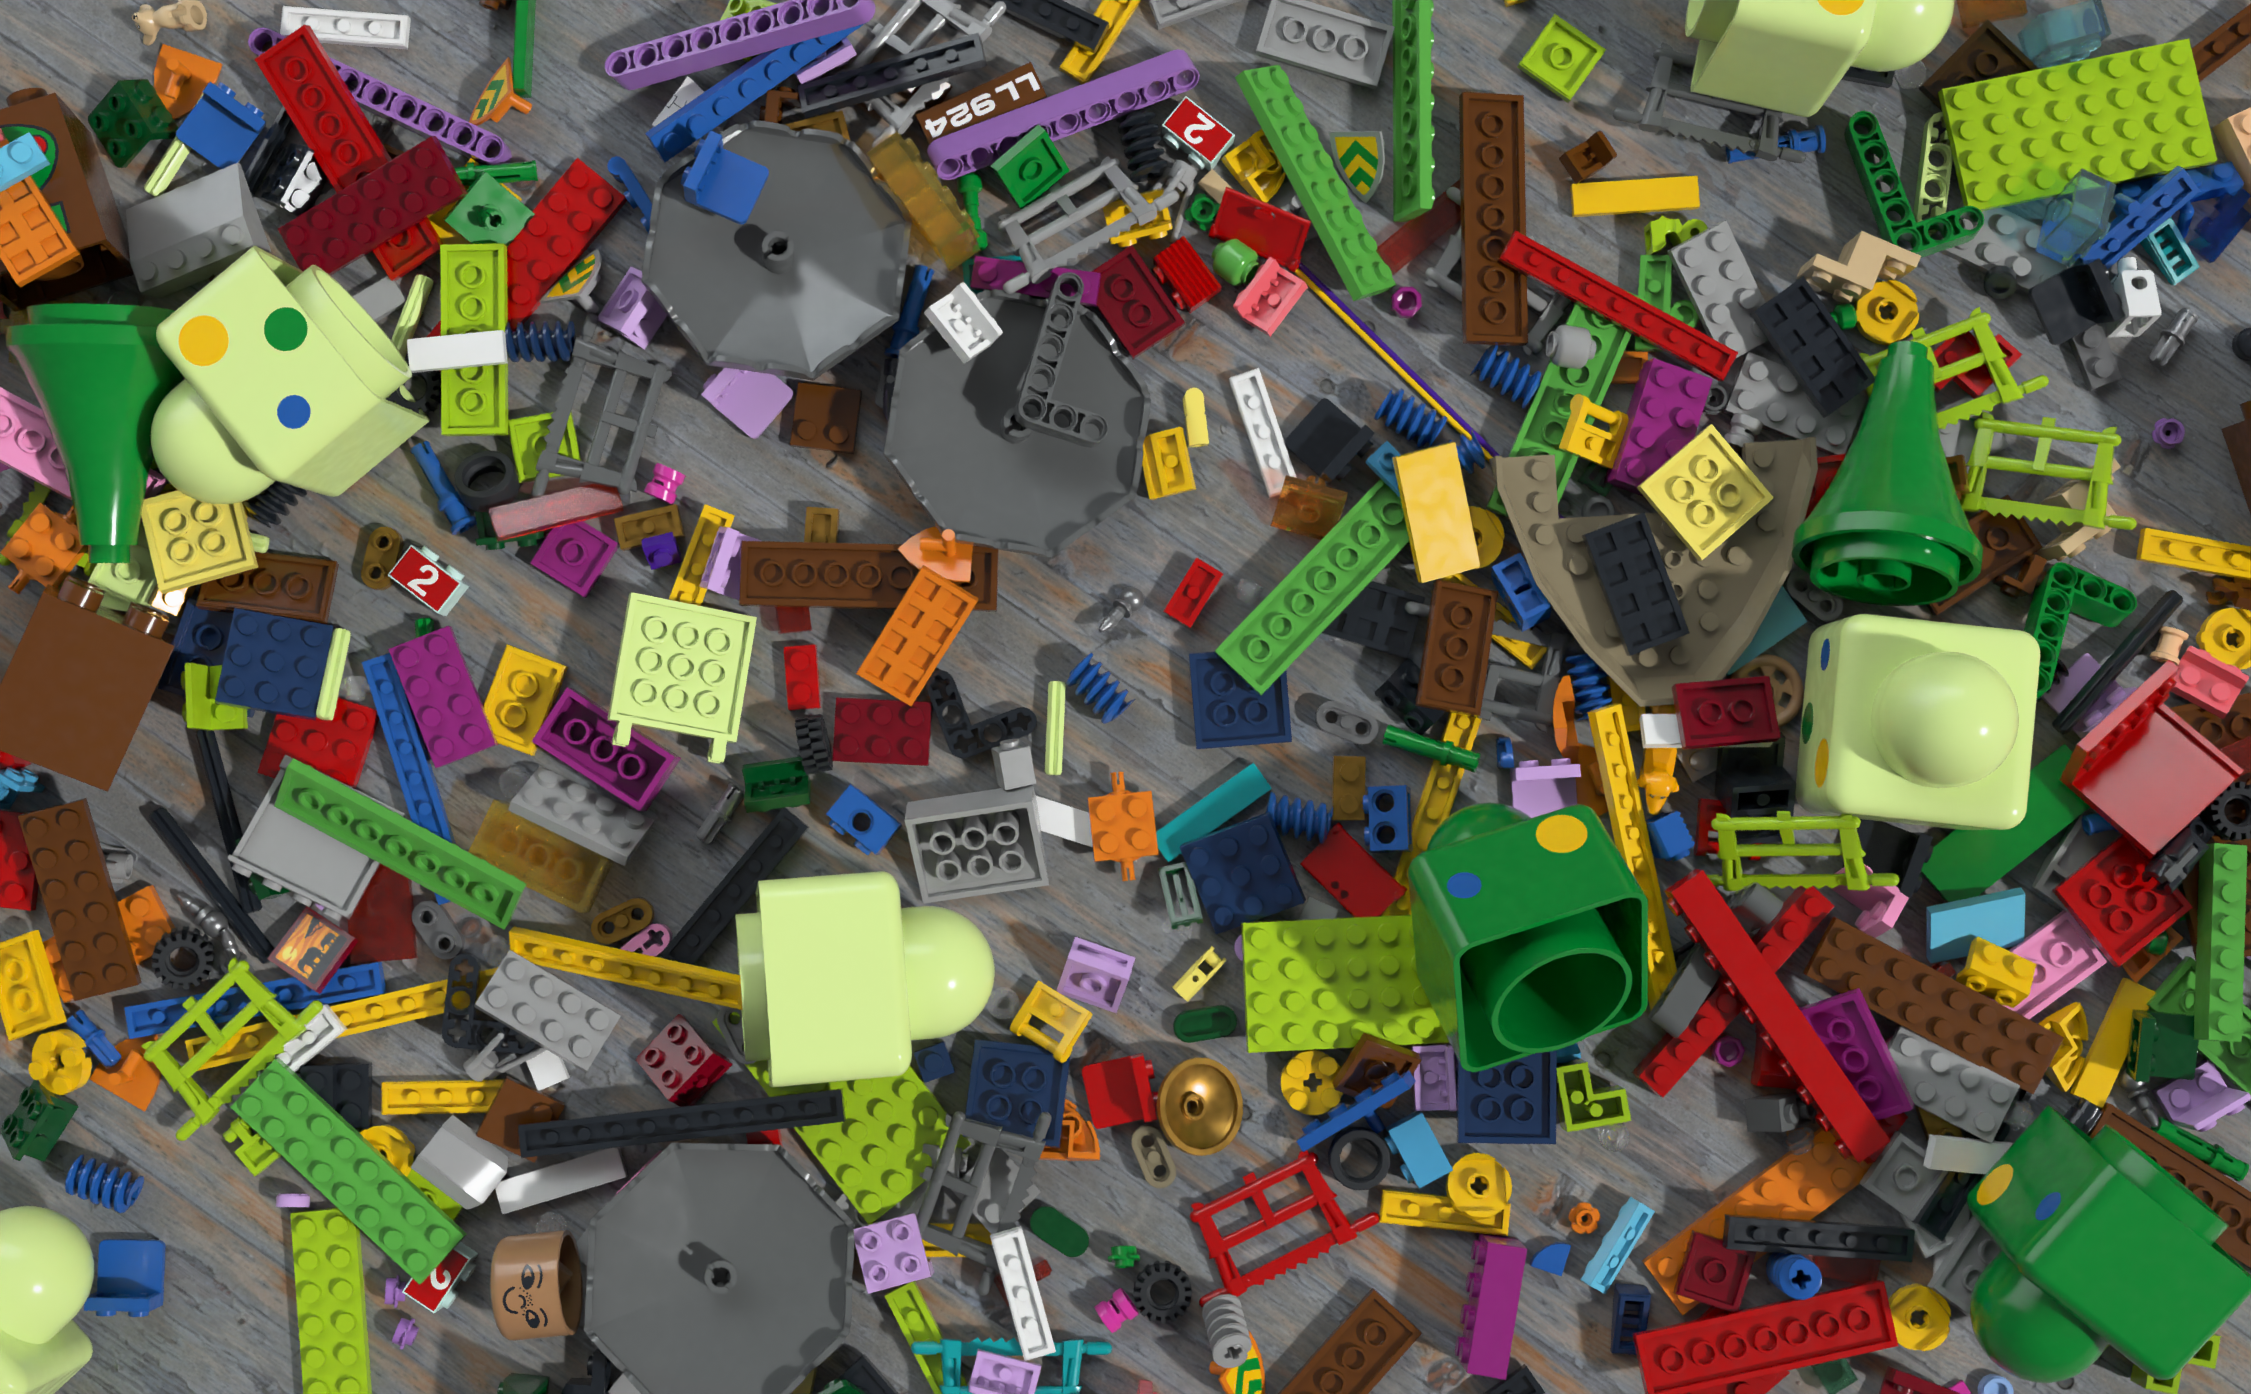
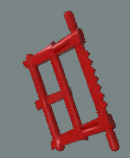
M1301 1150L1298 1154V1159L1258 1179L1254 1172L1243 1176L1242 1178L1246 1185L1205 1205L1200 1202L1190 1204L1193 1211L1190 1213L1189 1218L1193 1223H1199L1209 1249V1259L1214 1258L1224 1288H1218L1202 1296L1199 1299V1305L1203 1308L1206 1302L1219 1295L1231 1294L1238 1297L1254 1284L1264 1285L1265 1279L1275 1280L1276 1274L1285 1275L1287 1268L1296 1269L1297 1263L1307 1264L1308 1258L1318 1259L1319 1252L1329 1253L1331 1246L1351 1241L1358 1237L1356 1232L1359 1231L1360 1233L1378 1224L1380 1220L1379 1214L1371 1212L1350 1224L1334 1199L1338 1195L1329 1188L1315 1165L1319 1160L1318 1155L1314 1152L1308 1153V1150L1304 1152ZM1303 1171L1313 1193L1272 1212L1263 1190ZM1252 1196L1263 1218L1227 1236L1221 1237L1212 1215ZM1317 1205L1320 1206L1332 1231L1240 1276L1228 1249Z

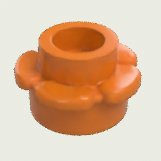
M1587 1202L1578 1203L1570 1210L1568 1219L1572 1223L1571 1228L1579 1234L1583 1232L1587 1234L1593 1233L1598 1228L1597 1223L1600 1221L1598 1209L1593 1208ZM1582 1216H1587V1221H1582Z

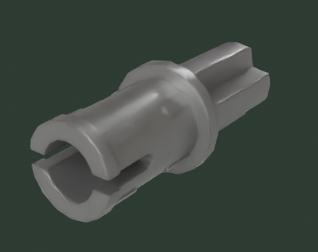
M2181 308L2168 329L2162 330L2160 333L2161 339L2148 356V360L2153 366L2165 367L2178 347L2184 346V338L2198 321V316L2194 312L2184 322L2183 320L2190 310Z
M732 783L728 784L727 789L716 805L710 806V814L697 831L696 835L701 841L707 844L714 842L727 821L731 822L733 820L731 815L744 798L745 791H739L740 788Z

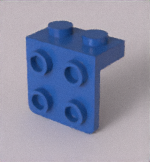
M209 82L202 91L203 96L176 131V136L180 141L215 166L224 169L241 160L266 126V121L261 118L264 113L249 102L244 106L235 100L236 93L225 84L219 82L216 86Z
M710 130L706 140L701 139L694 153L696 160L693 167L688 166L683 173L681 185L684 188L685 201L737 224H745L769 177V170L765 166L723 149L722 135Z
M105 1239L101 1241L98 1253L97 1292L88 1296L84 1303V1311H96V1316L116 1315V1311L128 1312L129 1317L148 1316L150 1311L162 1306L164 1297L165 1243L162 1240Z

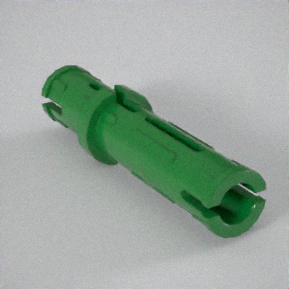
M536 160L477 166L474 163H467V166L454 167L464 186H471L483 171L488 173L498 183L538 181Z
M1392 725L1387 726L1384 738H1386L1383 739L1384 745L1440 761V765L1443 766L1449 764L1473 773L1477 769L1478 759L1481 756V753L1454 746V742L1447 740L1444 743L1393 727Z
M2161 1116L2158 1118V1126L2151 1127V1130L2213 1169L2225 1173L2238 1182L2242 1181L2248 1173V1163L2226 1153L2224 1148L2218 1144L2212 1145Z

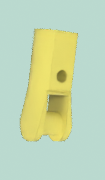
M1190 388L1183 397L1188 448L1208 446L1209 439L1206 415L1204 414V396L1200 389Z
M1213 946L1172 986L1187 1002L1227 960L1225 957L1221 959L1213 951L1215 949ZM1204 960L1213 968L1207 975L1198 968Z

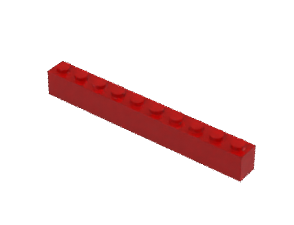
M1694 869L1664 890L1669 898L1665 901L1668 908L1676 917L1681 915L1687 924L1684 930L1695 944L1699 942L1706 951L1703 954V958L1712 970L1718 969L1724 977L1721 983L1732 998L1737 996L1743 1007L1740 1008V1011L1751 1025L1755 1023L1762 1033L1758 1036L1763 1045L1770 1052L1774 1050L1778 1055L1780 1061L1777 1064L1787 1078L1793 1077L1799 1086L1796 1089L1799 1097L1806 1105L1812 1104L1818 1113L1814 1116L1817 1123L1826 1133L1830 1131L1836 1139L1833 1145L1838 1153L1845 1160L1849 1158L1860 1163L1889 1143L1891 1140L1704 870Z

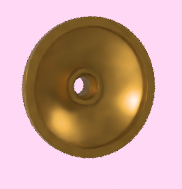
M1190 1058L1178 1063L1166 1074L1157 1096V1116L1164 1135L1177 1149L1195 1156L1217 1153L1230 1144L1241 1125L1243 1099L1235 1077L1224 1065L1209 1058ZM1188 1102H1189L1190 1105H1191V1110H1190V1112H1188V1110H1187V1103H1188Z

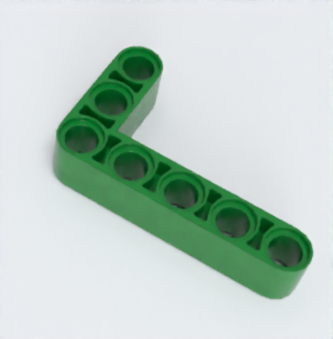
M1868 111L1855 113L1850 118L1845 129V141L1882 239L1897 246V241L1907 240L1912 245V250L1909 251L1920 255L1921 258L1973 240L1984 224L1983 213L1974 206H1964L1916 223L1877 118ZM1863 125L1868 129L1869 133L1864 135L1858 134L1854 130V126ZM1869 153L1875 154L1879 158V162L1869 163L1864 155ZM1877 182H1884L1890 187V191L1880 192L1875 184ZM1886 212H1897L1901 216V220L1897 222L1888 219ZM1967 219L1971 221L1974 229L1967 230L1962 228L1959 220ZM1932 229L1941 232L1943 239H1932L1928 231Z
M2063 562L2054 564L2046 572L2042 583L2034 589L2024 628L2025 632L2036 639L2040 647L2037 700L2052 685L2070 611L2101 625L2115 627L2137 607L2136 597L2131 591Z

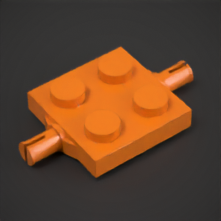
M40 502L0 553L13 562L19 571L18 575L7 586L9 589L20 595L30 580L37 581L45 587L49 584L58 588L86 553L88 545H80L74 505L63 515L56 513Z
M1116 772L1110 773L1113 792L1105 796L1088 797L1094 862L1108 860L1120 862L1122 881H1128L1127 868L1129 870V879L1132 881L1136 880L1133 861L1145 856L1159 855L1152 791H1125L1124 772H1118L1119 785L1117 784Z

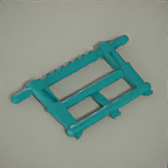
M978 1337L970 1342L943 1338L940 1339V1343H937V1341H916L911 1345L912 1353L917 1355H937V1353H941L943 1385H939L942 1394H974L968 1392V1386H960L961 1356H976L978 1349L1004 1356H1023L1020 1342H1017L1014 1337L1007 1342L1002 1337L995 1342L990 1337L982 1342ZM1084 1339L1062 1340V1342L1053 1341L1056 1352L1044 1356H1062V1386H1036L1034 1394H1080L1083 1385H1079L1082 1353H1086V1355H1108L1112 1351V1345L1109 1342L1084 1343Z

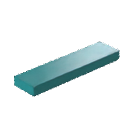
M1254 762L1156 831L1158 849L1167 862H1170L1182 853L1179 848L1181 844L1209 834L1272 789Z

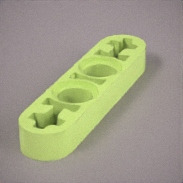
M1938 112L1930 117L1923 129L1913 210L1916 223L1923 221L1922 218L1928 214L1930 205L1938 204V206L1931 209L1930 218L1944 214L1947 210L1953 161L1947 130L1940 135L1939 143H1933L1938 139L1939 133L1938 129L1933 128V126L1941 121L1942 127L1946 128L1943 112ZM1931 151H1939L1943 155L1944 163L1942 166L1936 167L1930 163L1928 156ZM1933 181L1939 185L1940 194L1938 197H1930L1926 194L1925 184L1927 182ZM1929 230V236L1936 233L1938 230Z

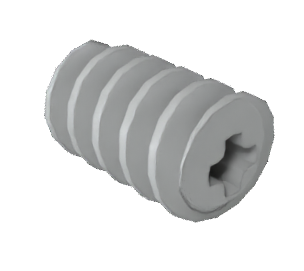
M1231 1294L1216 1296L1206 1302L1202 1308V1317L1214 1362L1225 1368L1241 1366L1246 1361L1247 1353L1252 1347L1240 1299Z

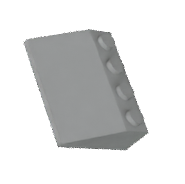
M239 163L126 209L130 264L140 292L153 297L162 298L208 279L213 274L222 273L253 246H257L268 253L271 252L245 175Z
M1033 784L1010 790L999 788L907 802L904 820L923 904L1049 885L1039 812Z

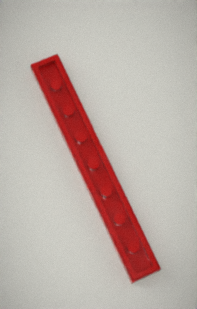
M1516 230L1512 233L1498 259L1500 262L1719 382L1724 381L1738 354L1735 350Z

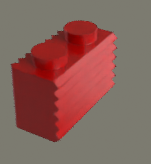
M1185 236L1176 240L1153 258L1155 267L1152 269V272L1162 285L1166 282L1168 283L1169 287L1173 290L1170 296L1180 310L1186 308L1191 314L1221 292V285Z

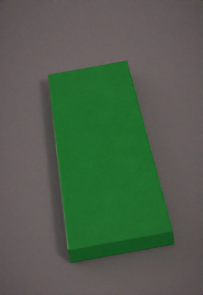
M2065 743L2030 770L2027 811L2024 819L2017 826L2006 830L1956 829L1933 847L1932 855L1929 861L1923 864L1920 873L1946 903L1979 896L2090 808L2087 803L2060 781L2073 753Z

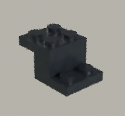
M1780 732L1781 738L1777 742H1773L1770 747H1718L1715 795L1726 809V815L1730 818L1777 817V811H1790L1791 817H1793L1796 782L1783 767L1786 737L1782 732ZM1779 830L1735 831L1737 844L1782 842Z

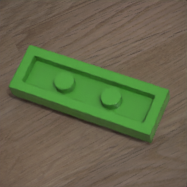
M1640 255L1638 296L1646 299L1647 303L1670 315L1673 263L1669 255ZM1636 336V351H1663Z

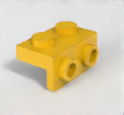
M1159 188L1140 194L1150 204L1154 199L1162 196L1164 189ZM1121 198L1103 207L1107 226L1130 213ZM1168 207L1157 211V217L1154 220L1141 226L1138 223L1130 226L1129 231L1120 232L1119 237L1109 238L1111 244L1118 243L1119 247H1126L1137 243L1136 238L1149 236V239L1152 240L1167 236V230L1173 229Z
M1977 936L1971 941L1965 968L1957 974L1956 981L1996 1000L2001 1005L2014 1008L2029 996L2036 964Z

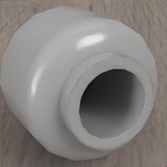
M1560 325L1555 332H1550L1546 343V355L1551 358L1554 365L1559 367L1581 369L1586 365L1588 359L1592 360L1596 352V341L1591 339L1590 331L1583 327Z

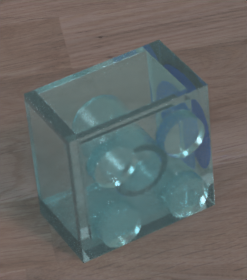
M2089 0L2039 14L2017 35L2023 54L2037 67L2040 66V69L2057 66L2060 64V60L2070 58L2071 62L2090 56V51L2101 47V42L2112 33L2102 1Z
M2082 168L2065 185L2061 193L2056 195L2046 205L2036 252L2068 267L2079 257L2084 258L2091 249L2092 244L2097 239L2102 240L2110 229L2111 223L2108 222V219L2116 203V200L2113 199L2116 184Z

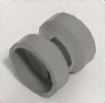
M1734 413L1730 421V432L1725 434L1724 439L1734 451L1742 453L1743 444L1754 443L1755 436L1760 434L1763 423L1751 416Z

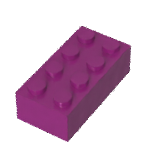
M1655 358L1645 362L1640 370L1639 379L1635 385L1626 413L1629 418L1628 425L1613 468L1608 469L1604 482L1640 496L1643 495L1637 487L1695 437L1713 381L1712 378Z
M567 687L532 742L635 809L647 811L681 757L633 726L631 727L628 746L612 745L617 722L607 720L609 711L577 690Z
M1479 1233V1239L1473 1240L1471 1259L1475 1260L1473 1272H1468L1465 1287L1466 1291L1470 1292L1468 1305L1463 1304L1460 1315V1323L1464 1324L1463 1336L1457 1337L1455 1345V1356H1459V1362L1469 1374L1506 1380L1527 1248L1516 1238Z

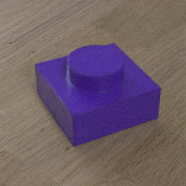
M673 532L641 539L642 549L651 570L682 562V555Z

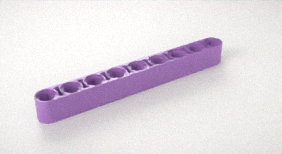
M789 0L617 50L607 57L605 71L624 89L635 90L865 24L873 18L876 7L872 0Z
M262 27L255 29L249 35L248 44L251 51L260 56L264 53L262 48L266 42L273 41V47L286 37ZM330 58L347 86L350 82L358 80L357 87L350 92L359 107L425 138L436 136L442 146L465 157L472 158L480 164L491 165L511 162V150L497 135ZM386 93V100L379 105H375L377 96ZM408 107H415L412 116L403 118V113ZM443 120L441 129L431 131L432 124L435 121ZM472 133L469 143L461 145L459 141L462 135ZM494 146H500V153L494 158H488L489 150Z
M1173 50L938 138L929 145L927 154L941 179H955L992 165L1038 124L1046 130L1053 142L1189 91L1197 85L1200 75L1184 50Z

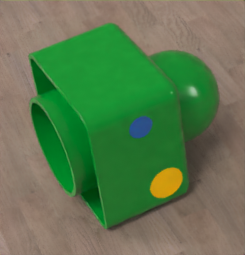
M1488 802L1470 805L1446 818L1431 837L1427 850L1417 855L1410 863L1408 882L1417 976L1464 1070L1479 1072L1535 1053L1562 1049L1580 1042L1591 1035L1628 1024L1640 1017L1646 1010L1648 1005V899L1598 815L1591 807L1576 804L1531 818L1521 810L1501 803Z
M2047 1105L1967 1196V1205L1970 1212L2001 1249L1997 1256L1983 1270L1974 1285L1970 1300V1318L1973 1332L1985 1354L1998 1367L2020 1379L2039 1383L2060 1382L2070 1379L2088 1369L2110 1345L2148 1375L2161 1380L2172 1379L2251 1295V1275L2215 1242L2229 1225L2168 1171L2107 1124L2093 1138H2090L2057 1110Z

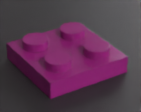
M564 509L530 563L586 598L620 544Z

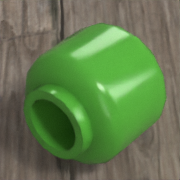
M1230 239L1226 243L1221 242L1212 252L1211 257L1214 259L1212 265L1213 272L1233 286H1239L1243 283L1249 284L1260 267L1257 252L1238 239Z

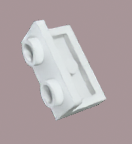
M964 282L957 285L950 294L928 307L924 312L964 364L990 347L1003 333L995 319L990 316L976 295Z

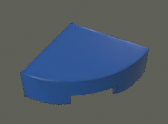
M1497 737L1496 754L1498 769L1514 768L1513 748L1510 737Z
M1556 1242L1545 1246L1534 1254L1529 1265L1562 1276L1571 1245L1569 1243Z

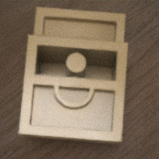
M1861 231L1844 245L1838 261L1817 253L1800 268L1796 279L1804 276L1814 291L1824 290L1833 294L1832 297L1841 303H1855L1858 299L1872 291L1877 277L1885 281H1898L1917 267L1921 256Z
M2114 457L2112 473L2121 467ZM2071 479L2039 503L2041 505L2085 510L2090 481ZM2107 502L2106 516L2117 515ZM2061 521L2056 526L2062 534L2038 550L2037 553L2047 559V561L2057 559L2059 562L2066 557L2072 558L2086 548L2085 542L2092 538L2098 539L2112 528L2105 525V529L2101 530L2086 527L2082 523L2076 522L2068 526Z

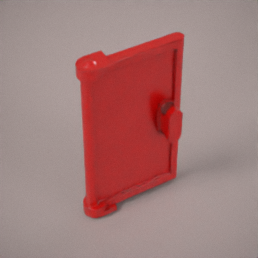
M1226 187L1216 220L1211 226L1208 237L1212 239L1217 238L1224 242L1230 239H1238L1256 251L1258 256L1265 259L1272 257L1278 264L1289 268L1290 271L1295 273L1299 268L1302 258L1300 254L1311 221Z
M1338 822L1332 826L1325 842L1319 844L1300 865L1353 917L1380 916L1395 900L1397 901L1401 896H1404L1408 889L1404 885L1399 884Z

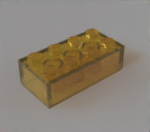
M896 131L866 153L871 164L876 169L878 177L881 181L888 184L896 197L898 196L901 199V204L909 212L912 223L949 272L980 251L976 240L980 235L974 227L973 220L964 209L960 210L955 203L957 200L946 185L942 187L937 179V173L928 161L924 163L919 155L918 148L909 137L904 140L899 132Z
M494 799L468 852L486 860L489 864L500 870L514 875L519 880L525 882L527 888L580 913L590 912L614 861L508 811L509 802Z

